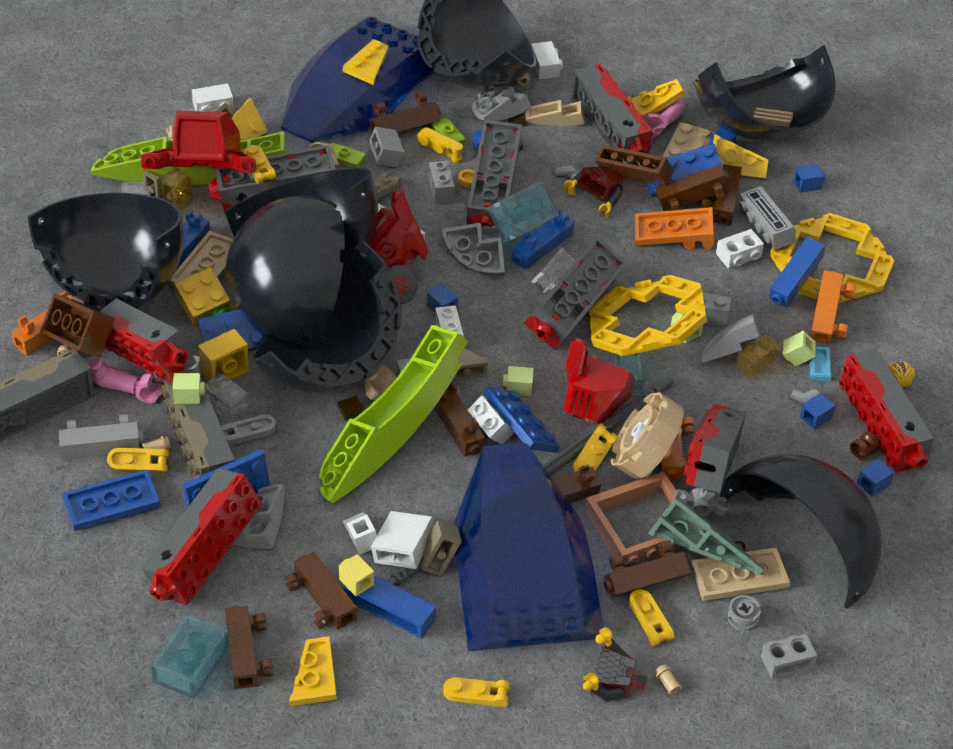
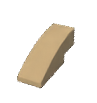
M561 100L531 106V108L525 111L526 122L531 124L549 126H577L585 124L584 109L581 101L563 105Z

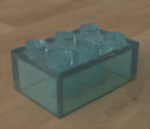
M542 180L487 207L504 243L559 215Z
M186 614L151 665L153 683L195 699L229 647L228 631Z

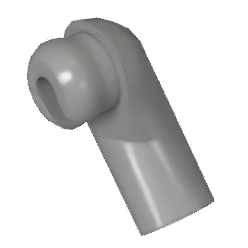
M572 165L556 167L555 169L557 177L567 175L572 181L580 172Z
M794 389L790 398L804 404L818 394H822V392L818 389H812L803 393Z

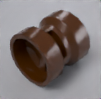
M865 432L859 439L851 442L849 447L855 457L859 460H864L870 453H874L879 449L880 443L873 433Z

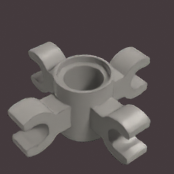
M695 488L688 494L685 490L677 489L674 497L678 495L703 517L708 516L711 511L723 516L728 510L726 507H722L727 501L726 498H713L715 491Z

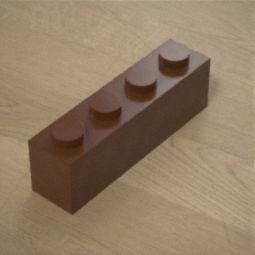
M603 144L595 158V162L602 172L667 186L674 172V168L666 157Z

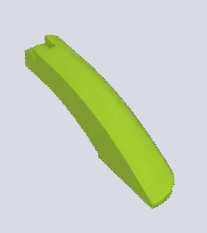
M284 131L240 140V151L242 152L248 146L256 145L261 147L266 157L289 153ZM166 136L117 148L108 152V155L103 160L99 158L92 166L90 172L95 176L144 184L143 170L145 169L141 167V155L165 148L173 149V141L169 140ZM196 164L193 167L147 169L175 182V185L209 184L216 178L215 168H211V164L209 166H198Z
M431 325L412 358L393 383L355 419H349L327 454L320 470L319 479L322 480L323 486L319 489L326 500L333 504L359 486L386 463L423 423L462 365L458 358L468 343L462 335L455 331Z

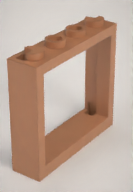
M664 471L586 498L585 512L613 555L621 554L624 567L637 565L640 561L646 559H655L660 555L658 544L666 540L657 537L625 548L603 512L659 492H663L671 504L675 499L676 489ZM675 543L672 544L673 552L682 546Z

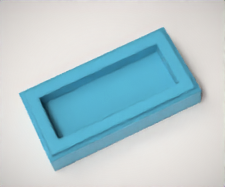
M816 347V357L809 360L810 380L831 382L830 348Z

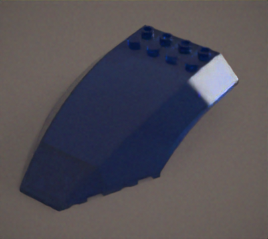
M367 17L345 30L324 45L309 60L292 83L281 130L311 143L332 139V135L342 134L346 136L368 131V127H370L369 119L377 117L373 104L384 102L386 114L392 113L418 84L435 72L426 64L420 54L417 37L419 36L408 33L404 29L396 28L389 23L381 22L375 17ZM373 39L389 45L388 54L380 67V72L376 76L374 85L343 72V65Z
M527 443L483 446L453 523L454 526L458 527L462 541L455 552L468 651L595 640L596 636L601 634L599 630L604 627L591 552L582 519Z

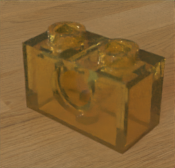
M174 167L160 178L162 199L173 203L179 208L180 212L193 203L191 174L178 167Z
M764 332L738 353L735 369L749 379H753L777 359L780 342Z

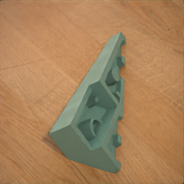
M678 495L648 532L653 537L656 536L664 540H670L672 544L681 545L688 548V550L718 561H724L734 565V567L751 571L756 575H760L764 570V567Z

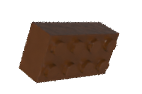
M54 293L40 332L73 349L100 358L106 348V341L113 329L115 318L76 300Z

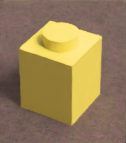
M356 554L351 558L345 559L339 565V580L355 596H358L374 585V571Z

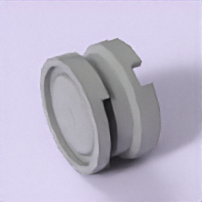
M748 595L735 597L729 605L727 615L729 623L741 631L754 629L759 622L761 614L759 602Z

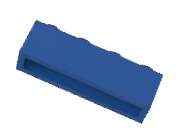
M375 575L374 585L358 596H355L344 585L345 593L355 605L419 638L424 636L436 620V606L432 603L422 600L411 592L404 591L394 586L391 582L384 581Z

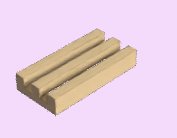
M756 108L753 117L772 126L789 128L793 113Z

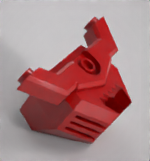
M176 110L172 126L173 149L165 148L141 155V167L144 169L193 167L196 164L198 166H209L211 164V168L235 169L240 173L256 172V160L240 151V131L228 112Z
M401 187L399 190H395L390 197L393 210L382 207L379 210L377 225L369 246L384 260L387 267L402 264L411 269L416 257L419 255L425 260L429 251Z
M575 338V341L570 343L565 367L568 389L563 411L572 417L599 425L632 397L635 377L628 370L604 362L599 358L588 356V342Z

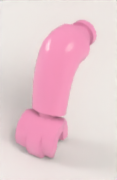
M682 97L667 106L662 114H648L644 118L645 122L653 130L651 140L658 137L666 126L682 116L685 111V102Z
M99 357L93 358L88 362L93 382L100 387L136 394L140 401L150 404L154 403L162 394L161 386L163 385L152 382L153 374L148 373L139 377L111 367L109 364H104Z

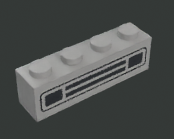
M761 186L740 194V210L742 213H746L750 223H754L757 232L764 236L767 244H770L776 250L796 242L794 226Z

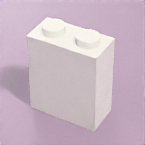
M391 511L371 545L374 562L416 569L424 555L427 538L434 527L432 517Z

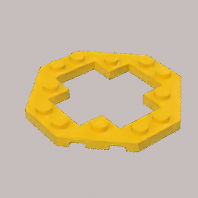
M832 213L825 214L823 218L816 220L810 218L799 221V224L793 225L795 229V243L776 250L773 247L771 248L770 257L780 272H782L792 258L791 254L799 237L806 239L808 236L819 242L823 231H827L859 241L856 255L872 259L873 262L865 279L845 274L842 284L856 285L853 299L883 291L895 261L891 255H887L884 251L885 247L880 240L872 235L868 224ZM809 277L798 294L818 299L821 280ZM839 295L838 303L849 301L852 299H848L843 297L842 295Z
M673 275L663 276L657 282H651V279L637 282L634 287L625 288L624 286L615 287L589 309L593 347L621 356L681 344L707 322L701 283ZM661 292L682 299L675 305L676 312L685 315L664 332L648 327L636 338L613 332L620 323L617 317L611 315L624 306L631 298L647 303L656 294Z

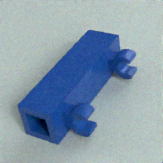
M559 208L553 213V218L531 234L528 231L522 235V241L513 246L511 260L516 265L528 269L572 236L575 222L569 219L568 214L564 215L561 213Z
M192 210L186 215L187 221L183 224V249L177 269L210 231L209 220L204 219L202 214L194 215Z
M807 236L770 287V299L775 304L785 307L791 305L794 297L823 259L825 245Z

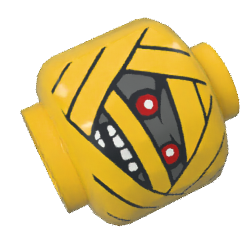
M906 361L887 364L902 388L911 385L912 379L915 378L913 367H910Z

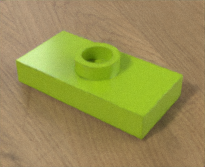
M447 117L431 123V128L434 131L462 145L465 144L466 139Z
M333 142L331 143L337 161L340 164L351 168H359L366 159V153Z

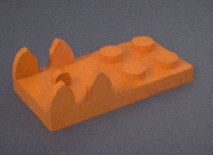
M712 207L635 214L636 246L683 242L686 250H693L695 242L701 241L703 247L710 250L714 245Z

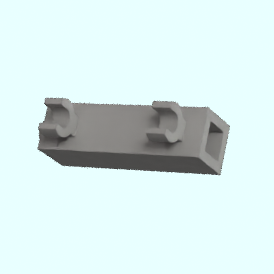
M128 414L119 415L120 424L83 428L76 427V420H67L68 429L59 430L61 458L71 459L108 455L114 448H140V443H144L143 431L138 430L137 422L129 423Z

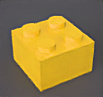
M211 267L174 284V294L193 326L198 324V319L210 317L217 308H230V299Z
M235 329L198 345L201 374L212 388L249 372L248 344Z

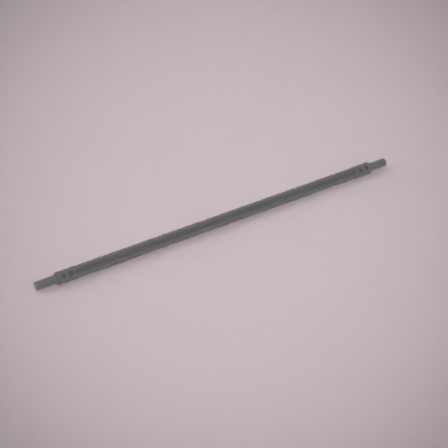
M669 376L659 384L651 386L603 421L602 424L606 426V430L610 432L627 420L634 409L638 411L647 404L643 399L651 393H661L674 383L673 378ZM598 426L458 526L461 540L517 500L521 488L530 486L532 481L541 479L543 481L579 455ZM423 557L416 569L402 567L391 574V578L387 581L391 582L394 586L401 585L421 570Z

